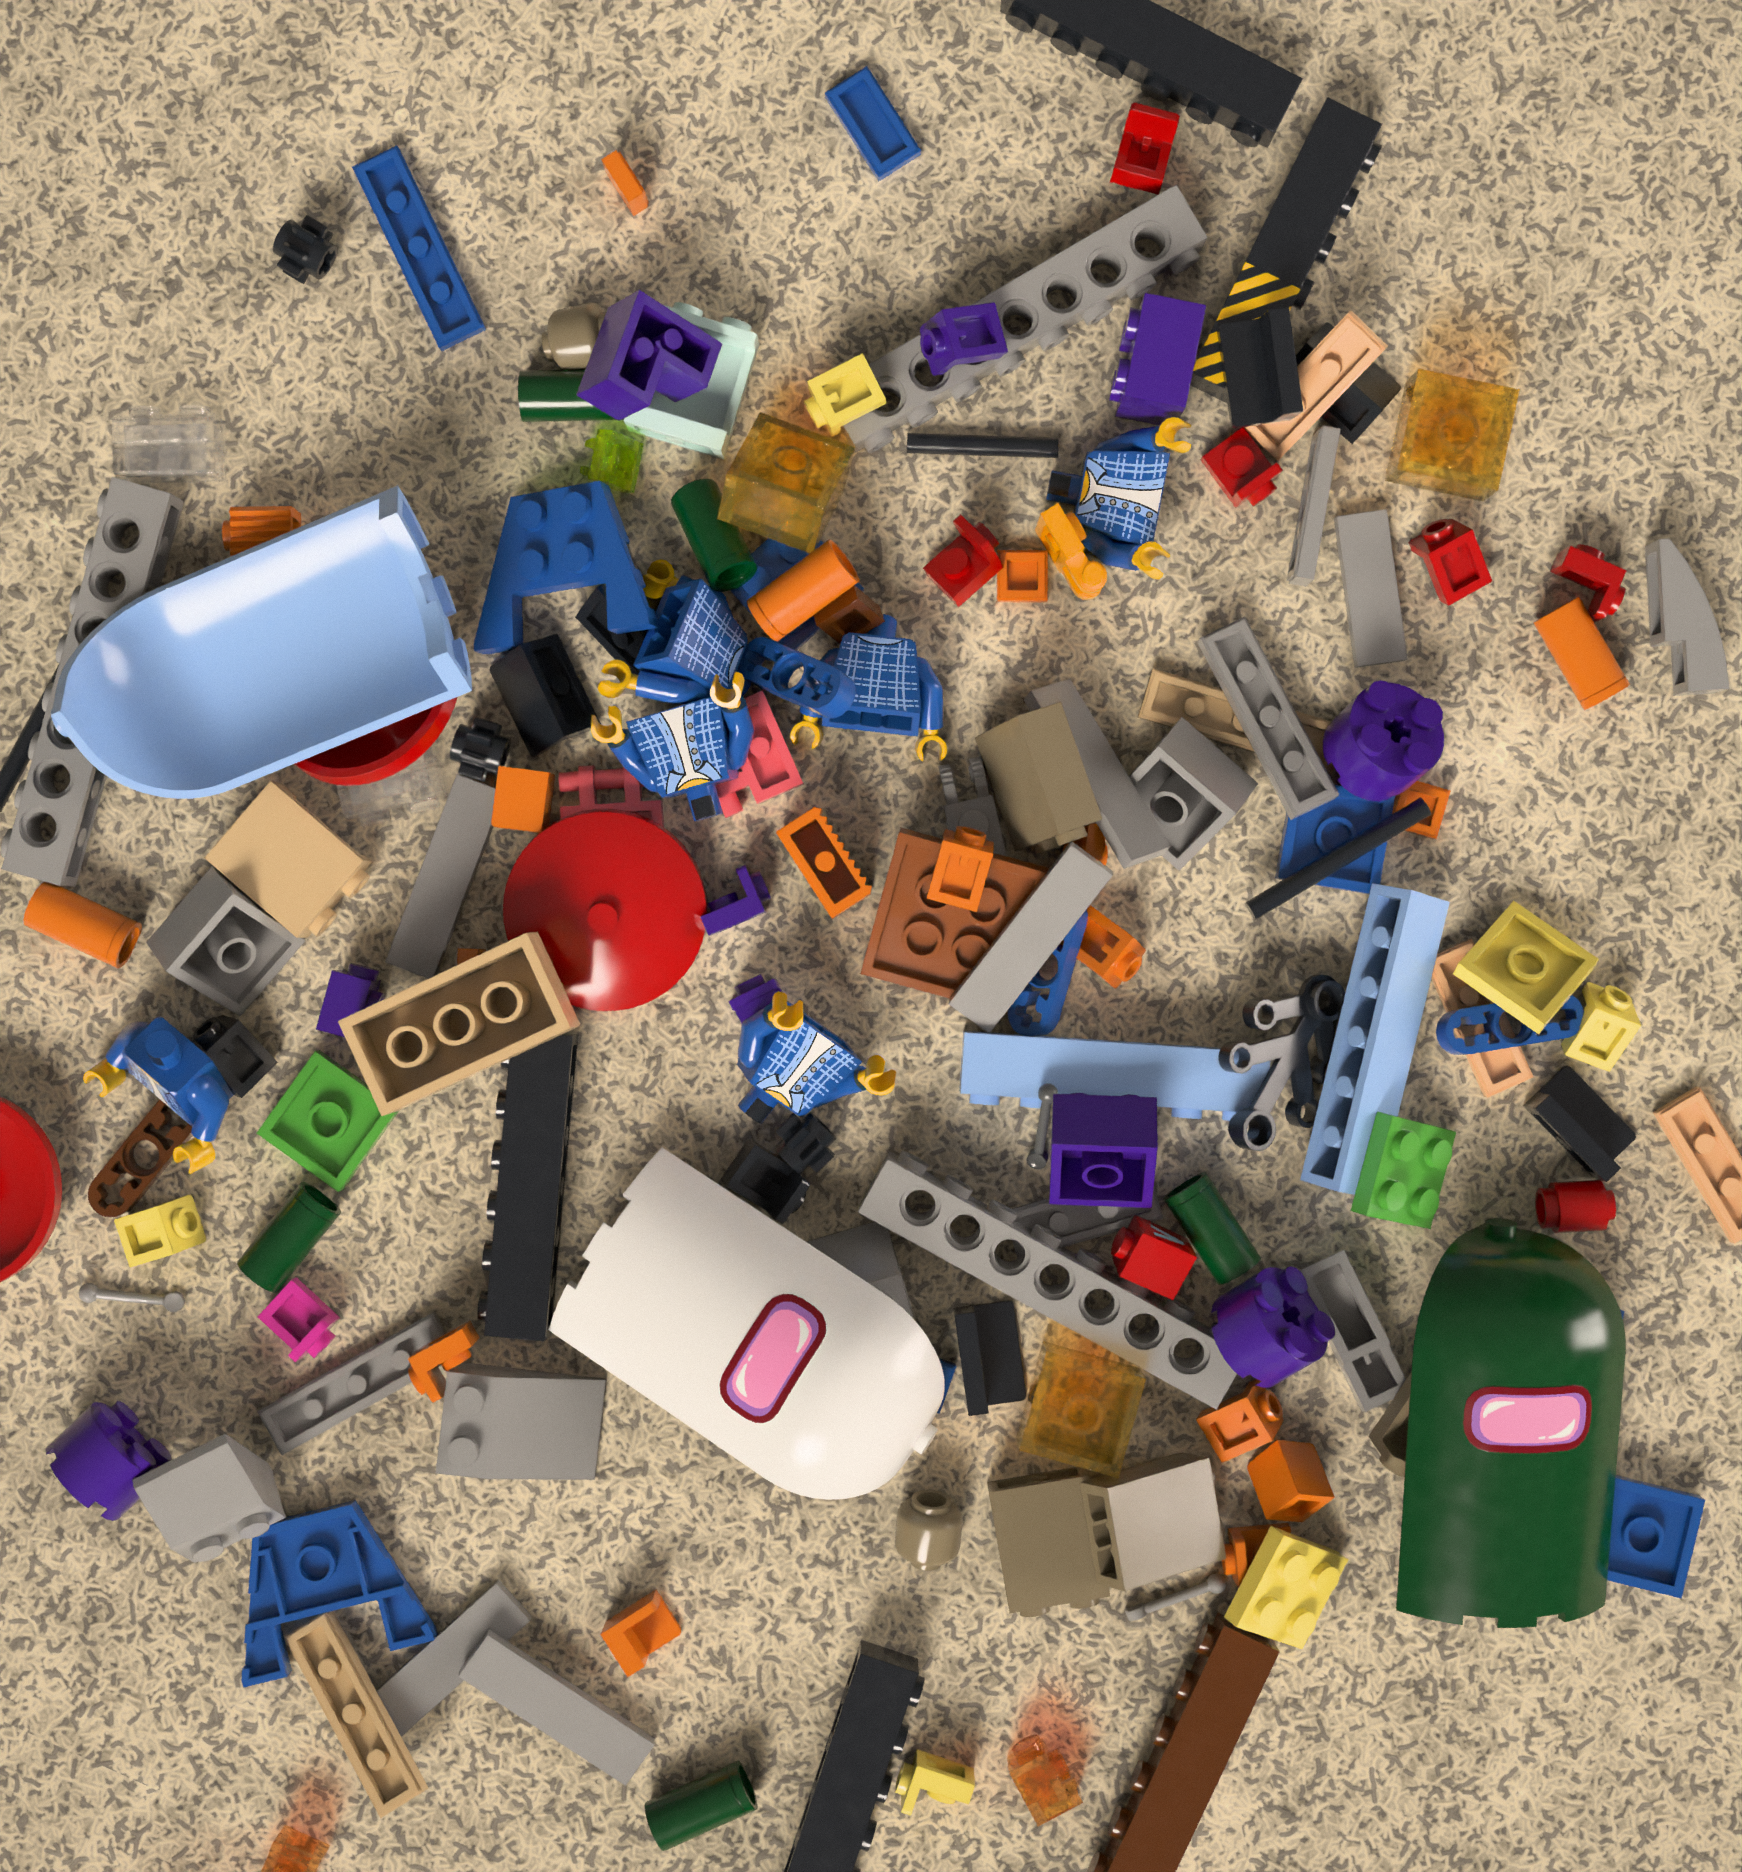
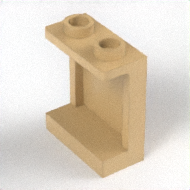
M270 781L204 858L296 938H308L311 933L318 937L336 919L337 913L332 909L344 895L349 898L354 897L368 882L370 875L365 871L373 862L367 856L356 852L296 800L297 796L282 783Z

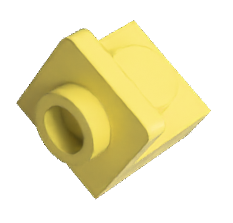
M863 353L807 381L811 397L804 400L805 406L817 429L826 425L831 437L841 433V426L886 404V398Z
M1587 982L1582 989L1587 1005L1584 1008L1579 1031L1572 1037L1564 1038L1561 1045L1566 1056L1610 1072L1640 1028L1641 1023L1632 999L1626 992L1615 986L1607 985L1604 988Z
M186 1195L114 1220L129 1267L176 1254L206 1241L201 1219L191 1195Z
M917 1749L912 1765L903 1762L897 1777L894 1792L901 1794V1813L911 1816L920 1788L927 1790V1794L939 1802L954 1804L955 1801H959L969 1805L975 1787L974 1768Z

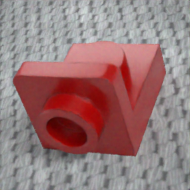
M1244 427L1240 428L1200 459L1235 508L1246 500L1254 507L1278 489L1273 481L1283 471L1277 462L1273 465L1270 464Z
M961 514L953 520L960 535L923 567L926 575L958 608L1004 568L994 550L999 545L995 536L983 523L978 522L973 526Z
M1454 519L1434 521L1422 529V534L1408 542L1411 551L1423 558L1439 600L1448 606L1492 582L1473 529Z

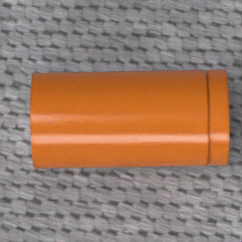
M829 539L747 600V605L764 632L771 639L778 642L857 584L860 579L844 552L835 542Z
M1580 597L1569 601L1533 622L1584 710L1601 703L1630 685Z
M43 882L36 889L24 914L25 926L116 968H121L128 961L142 931V924L64 887L48 882Z

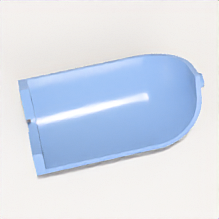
M397 485L158 587L123 606L96 627L68 659L58 680L51 718L57 731L62 736L69 737L85 758L112 780L149 795L191 799L212 796L232 790L472 691V678L466 644L461 638L454 640L448 616L457 612L446 581L442 575L433 578L421 551V548L428 546L429 542L408 501Z

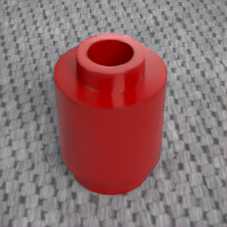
M1601 1180L1551 1182L1548 1188H1538L1536 1191L1535 1209L1537 1221L1541 1229L1551 1228L1554 1233L1605 1231L1609 1220H1614L1616 1217L1614 1193L1611 1189L1606 1190Z

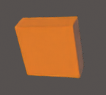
M615 150L601 159L607 176L632 215L635 216L646 209L649 202L645 190L621 152Z
M997 550V556L1004 567L997 573V602H1047L1048 550Z
M1416 781L1406 791L1395 796L1392 814L1421 797L1428 805L1431 815L1405 831L1433 840L1437 839L1451 790Z

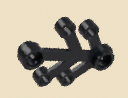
M1321 974L1312 975L1302 983L1298 995L1275 1001L1254 998L1244 1005L1242 1012L1243 1021L1251 1029L1269 1030L1276 1024L1277 1020L1299 1017L1288 1034L1251 1044L1230 1041L1225 1043L1219 1051L1218 1060L1223 1070L1233 1073H1246L1253 1065L1274 1060L1249 1108L1241 1109L1229 1121V1135L1238 1147L1253 1151H1263L1272 1144L1276 1135V1124L1270 1112L1290 1076L1293 1098L1286 1105V1119L1293 1126L1313 1127L1318 1102L1314 1098L1312 1081L1324 1084V1066L1326 1063H1329L1335 1038L1333 1021L1340 1017L1345 997L1344 988L1332 977ZM1261 1007L1263 1011L1262 1019L1259 1021L1258 1011ZM1314 1034L1318 1054L1310 1061L1308 1043ZM1238 1050L1239 1060L1235 1065L1234 1054ZM1304 1105L1305 1114L1304 1117L1301 1118V1108Z

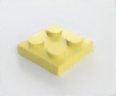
M1513 901L1458 963L1453 974L1539 1034L1592 972L1599 959Z
M1270 1526L1224 1618L1238 1628L1303 1649L1308 1637L1316 1626V1622L1331 1592L1337 1586L1339 1577L1349 1559L1329 1547Z

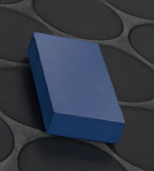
M868 66L825 92L827 102L878 182L921 155V149Z

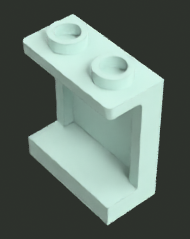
M675 302L673 308L665 307L723 343L708 387L676 403L655 390L650 406L624 418V423L628 431L724 460L759 348L758 336L756 333L751 332L752 327L744 321L723 317L722 321L718 322L702 317L703 311L697 307L682 302Z

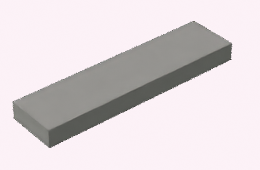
M1246 618L1238 619L1201 637L1197 643L1290 820L1336 799L1339 793Z
M1071 679L1031 690L1024 699L1030 711L1058 702L1062 703L1102 816V820L1096 823L1123 869L1162 856L1171 847Z
M459 774L456 775L386 958V963L428 979L438 974L494 827L491 824L496 788Z
M1070 842L952 994L948 1004L990 1033L1111 879L1113 871L1075 843Z
M436 1312L430 1313L257 1411L281 1455L412 1383L408 1374V1368L411 1367L408 1358L420 1347L447 1333Z
M499 1579L438 1633L434 1641L428 1642L376 1689L401 1737L464 1681L458 1677L459 1670L488 1629L508 1641L531 1620L532 1616Z
M488 1629L459 1670L458 1677L625 1786L655 1745V1738L490 1629Z

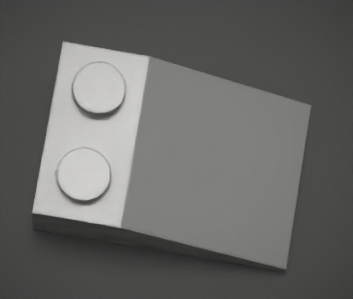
M466 1362L448 1370L436 1474L480 1479L595 1480L606 1379Z

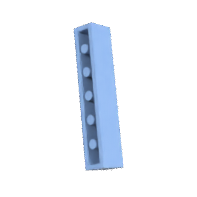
M1372 883L1300 1178L1301 1181L1337 1192L1355 1195L1377 1111L1398 1116L1450 902L1409 889Z
M963 1031L959 1091L960 1094H970L969 1103L1000 1105V1096L1019 1097L1021 1107L1041 1108L1042 1101L1038 1097V1090L1042 1085L1049 1083L1058 1089V1094L1084 1093L1087 1095L1107 1096L1132 1094L1139 1097H1157V1107L1172 1108V1117L1202 1119V1110L1222 1111V1120L1230 1121L1232 1116L1238 1111L1249 1108L1270 1069L1271 1061L1253 1065L1249 1071L1240 1074L1227 1072L1222 1069L1218 1060L1221 1048ZM1238 1050L1234 1054L1235 1065L1239 1060Z

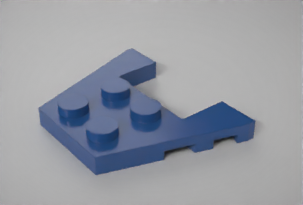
M594 481L512 496L510 498L474 640L475 652L480 654L512 651L520 644H523V597L606 584L607 628L609 631L622 634L658 628V618L655 610L648 605L643 591L646 585L640 570L635 568L627 547L630 541L609 485L601 481Z
M356 1500L288 1516L270 1525L268 1531L264 1534L252 1538L248 1593L250 1594L249 1619L245 1626L244 1643H247L246 1658L241 1678L243 1688L285 1678L292 1672L281 1628L282 1623L377 1600L390 1651L436 1639L438 1632L435 1624Z

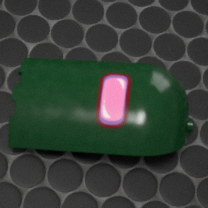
M1486 1219L1484 1224L1459 1236L1441 1257L1422 1301L1416 1326L1412 1357L1396 1611L1463 1625V1615L1495 1618L1497 1628L1537 1627V1617L1558 1614L1560 1620L1569 1622L1585 1617L1605 1605L1626 1336L1622 1314L1616 1298L1598 1270L1583 1255L1567 1244L1548 1235L1517 1228V1223L1509 1219Z

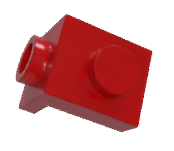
M1132 103L1110 182L1159 195L1180 116L1177 113Z
M1577 544L1576 547L1569 546L1557 554L1550 572L1595 591L1587 610L1594 623L1605 618L1607 614L1612 616L1619 608L1626 592V588L1620 585L1627 570L1604 561L1605 554L1596 548L1583 544Z

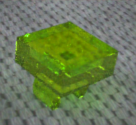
M598 429L596 438H590L585 441V447L593 450L591 466H580L579 472L592 481H601L609 485L615 491L634 493L644 444L615 430Z

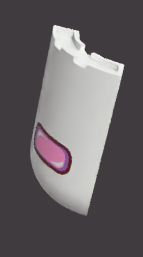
M662 1147L623 1193V1197L629 1203L614 1225L611 1227L603 1222L582 1257L590 1261L579 1284L570 1281L566 1285L548 1330L753 1471L787 1491L817 1499H846L869 1493L884 1485L897 1474L914 1450L922 1455L938 1431V1428L931 1423L942 1403L945 1384L940 1360L929 1338L916 1321L890 1297Z

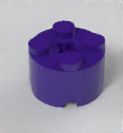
M1382 680L1375 681L1352 700L1328 725L1323 737V754L1327 765L1332 762L1340 775L1337 781L1344 789L1359 798L1380 802L1401 794L1434 767L1440 759L1444 748V732L1441 724L1443 711L1436 701L1424 698L1411 688Z
M1292 1266L1284 1270L1276 1267L1265 1268L1218 1297L1212 1305L1211 1313L1217 1310L1218 1324L1212 1327V1332L1221 1355L1233 1371L1242 1378L1251 1375L1260 1380L1261 1382L1256 1384V1386L1263 1388L1272 1387L1323 1357L1328 1341L1335 1336V1327L1331 1318L1325 1312L1319 1311L1307 1291L1308 1284L1304 1275L1297 1268Z
M117 1401L112 1407L101 1402H94L45 1449L46 1455L55 1453L57 1458L50 1464V1467L68 1492L87 1508L95 1501L105 1507L107 1510L101 1517L111 1521L118 1520L140 1499L134 1489L132 1480L172 1460L169 1451L162 1443L154 1438H150L147 1441L134 1428L139 1423V1419L121 1401Z

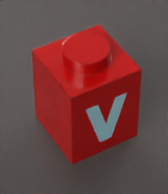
M1134 1215L1128 1228L1122 1227L1118 1231L1111 1246L1112 1260L1120 1277L1171 1300H1174L1197 1258L1188 1238L1138 1215Z

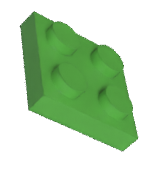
M317 1050L312 1054L256 1134L334 1190L340 1192L348 1184L399 1111L381 1116L367 1084L325 1053Z
M1377 1111L1351 1211L1369 1217L1431 1229L1434 1214L1439 1206V1195L1447 1165L1452 1157V1146L1456 1131Z

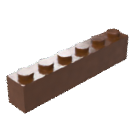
M1217 1613L1212 1625L1207 1622L1204 1623L1194 1645V1651L1198 1652L1191 1670L1184 1668L1180 1672L1172 1696L1177 1700L1169 1716L1162 1714L1158 1718L1151 1735V1743L1155 1744L1147 1762L1140 1760L1137 1763L1129 1783V1788L1134 1791L1126 1808L1119 1805L1115 1809L1108 1826V1835L1112 1836L1104 1853L1097 1851L1094 1854L1087 1872H1176L1280 1651L1273 1639L1238 1628L1220 1613Z

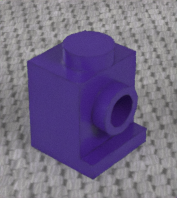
M354 963L349 964L348 971L332 970L316 1030L345 1037L338 1023L339 1020L384 1000L385 994L378 992L381 980H378L379 970Z

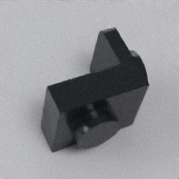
M750 1138L720 1179L728 1188L766 1210L774 1220L781 1224L787 1220L790 1214L796 1212L801 1207L806 1197V1191L810 1186V1181L802 1173L796 1172L784 1159Z

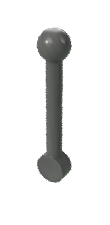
M1049 1083L1042 1085L1038 1090V1097L1042 1102L1035 1146L1030 1150L1027 1157L1028 1165L1038 1170L1043 1169L1048 1161V1154L1044 1147L1053 1094H1058V1089Z

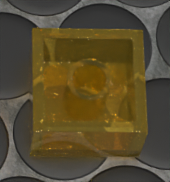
M1418 368L1405 382L1385 481L1484 502L1499 491L1520 389Z
M760 412L727 471L717 519L790 547L811 553L817 548L843 495L855 447Z
M1043 1341L1016 1436L1019 1451L1119 1478L1146 1381L1143 1372L1139 1367Z

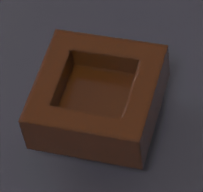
M855 585L813 615L816 625L839 644H841L844 634L849 632L866 634L885 622L880 606Z

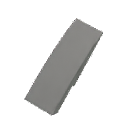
M1670 538L1658 539L1645 546L1650 647L1671 646L1673 696L1714 694L1730 689L1726 655L1719 628L1704 590L1688 562Z
M1342 1250L1300 1270L1307 1281V1291L1319 1311L1325 1312L1334 1324L1335 1336L1328 1342L1361 1412H1367L1393 1400L1406 1381V1378L1389 1346L1390 1341L1345 1251Z

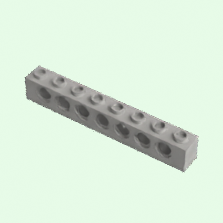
M1177 184L971 304L978 305L995 302L1008 352L1001 358L955 365L942 374L944 378L936 386H923L915 378V374L920 368L929 366L928 360L921 351L920 334L870 363L869 366L881 390L894 393L900 403L891 412L885 413L875 409L840 427L854 453L863 448H866L868 453H873L883 448L895 438L892 431L908 422L912 428L924 424L938 413L935 406L952 396L956 402L970 397L982 387L979 380L995 371H997L1000 377L1011 373L1026 361L1023 356L1025 353L1039 345L1043 351L1057 346L1068 338L1069 333L1066 329L1082 320L1085 321L1087 326L1100 321L1112 312L1111 303L1127 294L1130 300L1137 299L1156 286L1155 277L1169 269L1176 275L1197 263L1201 258L1198 252L1202 250L1207 235ZM1141 239H1150L1159 246L1161 253L1152 258L1144 257L1136 250L1135 243ZM1100 264L1108 265L1116 272L1117 279L1111 283H1100L1092 276L1091 269ZM1054 290H1064L1071 295L1074 304L1067 309H1057L1048 302L1047 295ZM1019 315L1029 322L1030 329L1022 335H1013L1004 328L1003 321L1009 316Z
M112 477L109 489L105 488L99 497L97 515L100 520L95 537H91L88 540L84 550L83 562L87 567L82 584L74 589L71 596L69 609L73 616L68 634H64L61 637L56 649V661L59 663L55 680L54 683H50L47 686L43 695L42 709L45 715L41 730L33 735L29 745L30 769L27 779L19 784L15 794L14 805L18 811L13 829L10 828L6 832L1 844V856L4 857L2 870L59 886L76 887L107 776L93 766L75 744L70 742L68 737L62 736L55 728L51 718V710L60 674L68 659L96 627L123 606L161 586L184 504L183 500L169 492ZM137 525L139 528L138 541L132 547L124 549L122 545L124 531L130 526ZM123 573L126 582L125 588L120 595L111 598L108 591L109 582L115 575ZM66 767L70 774V783L63 792L59 793L54 785V776L60 768ZM51 815L56 822V832L49 841H45L41 835L40 826L42 821Z
M890 1151L888 1152L860 1202L858 1213L1217 1410L1237 1375L1225 1361L1215 1343L1212 1327L1218 1324L1217 1322H1213L1211 1327H1208L1193 1318L1195 1311L1184 1303L1169 1298L1165 1303L1148 1294L1149 1289L1106 1271L1104 1268L1107 1263L1085 1249L1080 1248L1076 1254L1065 1247L1059 1246L1062 1238L1044 1226L1035 1224L1032 1230L1019 1222L1016 1223L1015 1219L1018 1214L1014 1210L996 1200H991L988 1205L970 1196L973 1189L955 1177L947 1175L943 1181L928 1173L926 1170L929 1165L919 1157L906 1151H902L900 1156ZM924 1190L933 1196L935 1204L929 1211L915 1212L908 1206L906 1202L907 1196L913 1191ZM970 1215L978 1221L980 1226L973 1235L962 1237L953 1232L950 1224L957 1216ZM1007 1239L1016 1240L1023 1246L1024 1252L1019 1259L1005 1261L995 1253L997 1245ZM1050 1264H1059L1068 1271V1275L1062 1283L1048 1285L1039 1277L1043 1268ZM1094 1289H1104L1111 1293L1112 1299L1105 1308L1096 1310L1089 1308L1084 1303L1086 1295ZM1141 1313H1147L1156 1318L1154 1328L1144 1334L1135 1333L1129 1328L1132 1318ZM1185 1338H1193L1200 1342L1198 1352L1189 1358H1181L1173 1353L1176 1344Z

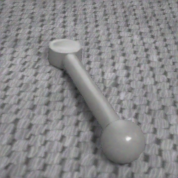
M92 1283L82 1285L79 1290V1298L86 1303H92L96 1299L155 1304L164 1305L170 1312L181 1310L185 1304L184 1296L177 1291L170 1292L165 1296L98 1289Z
M1212 1574L1207 1582L1144 1604L1140 1603L1125 1609V1613L1129 1621L1139 1620L1145 1617L1147 1613L1210 1591L1215 1594L1222 1593L1226 1588L1227 1582L1221 1574Z

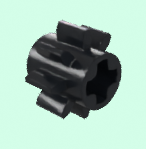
M309 215L305 216L302 225L294 220H288L279 230L273 244L274 254L281 257L277 266L283 269V273L302 284H305L309 274L318 280L322 279L330 271L337 256V246L329 242L333 233L328 230L326 225Z
M475 717L472 727L464 724L459 725L450 749V760L461 763L458 774L485 782L488 772L497 774L498 766H505L511 739L500 736L502 725L479 717Z
M809 1112L802 1120L795 1113H792L776 1129V1133L783 1139L774 1149L799 1174L808 1166L818 1173L835 1157V1154L828 1147L837 1139L836 1136L812 1112Z

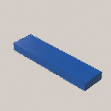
M398 145L353 166L352 168L439 349L444 351L487 330Z

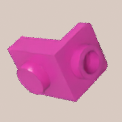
M297 1277L293 1278L257 1316L292 1349L288 1356L295 1363L308 1353L315 1359L336 1337L330 1329L340 1319L331 1308Z

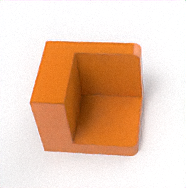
M498 766L491 824L497 828L541 833L544 828L549 826L555 775L544 771Z
M1277 1440L1247 1465L1249 1475L1267 1520L1304 1522L1335 1498L1316 1448L1311 1443Z
M656 1589L608 1619L600 1635L626 1676L629 1677L645 1667L649 1654L679 1636L681 1627Z

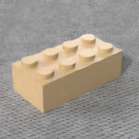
M538 932L520 935L338 1021L381 1116L397 1112L581 1026Z

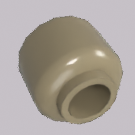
M583 303L554 311L548 320L547 331L542 333V347L546 358L550 362H556L561 370L586 369L606 312L596 303Z
M921 1490L915 1492L912 1497L901 1503L897 1512L895 1532L897 1552L919 1570L932 1571L938 1569L941 1565L948 1564L957 1557L960 1549L963 1523L960 1508L952 1502L947 1494L941 1491Z

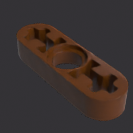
M159 1100L91 1182L88 1189V1200L93 1210L99 1215L117 1217L131 1211L173 1161L174 1149L188 1142L193 1136L191 1133L192 1126L189 1124L187 1126L183 1124L176 1125L165 1136L174 1141L170 1147L168 1141L162 1135L150 1131L152 1124L156 1130H160L171 1120L172 1115L167 1111L168 1106L163 1101ZM142 1140L152 1142L159 1151L158 1162L151 1169L140 1167L134 1159V1149ZM120 1163H121V1165H122V1167L124 1168L125 1171H122V1170H119V1169H118V1166L120 1165ZM126 1173L142 1180L140 1185H138L135 1179L128 1181L119 1193L124 1199L123 1203L119 1201L110 1205L106 1203L105 1199L108 1196V1192L103 1188L105 1184L109 1186L117 1184Z

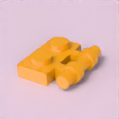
M1059 503L1040 513L1035 532L1045 549L1048 550V554L1059 573L1064 575L1074 594L1082 600L1094 599L1099 595L1107 581L1106 569L1101 563L1087 559L1083 552L1085 547L1081 542L1087 536L1080 521L1072 511L1065 514Z

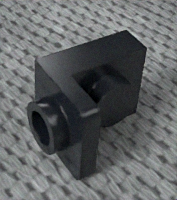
M225 1015L212 1017L203 1022L193 1033L194 1041L192 1043L214 1062L234 1096L243 1098L278 1063L238 1019Z

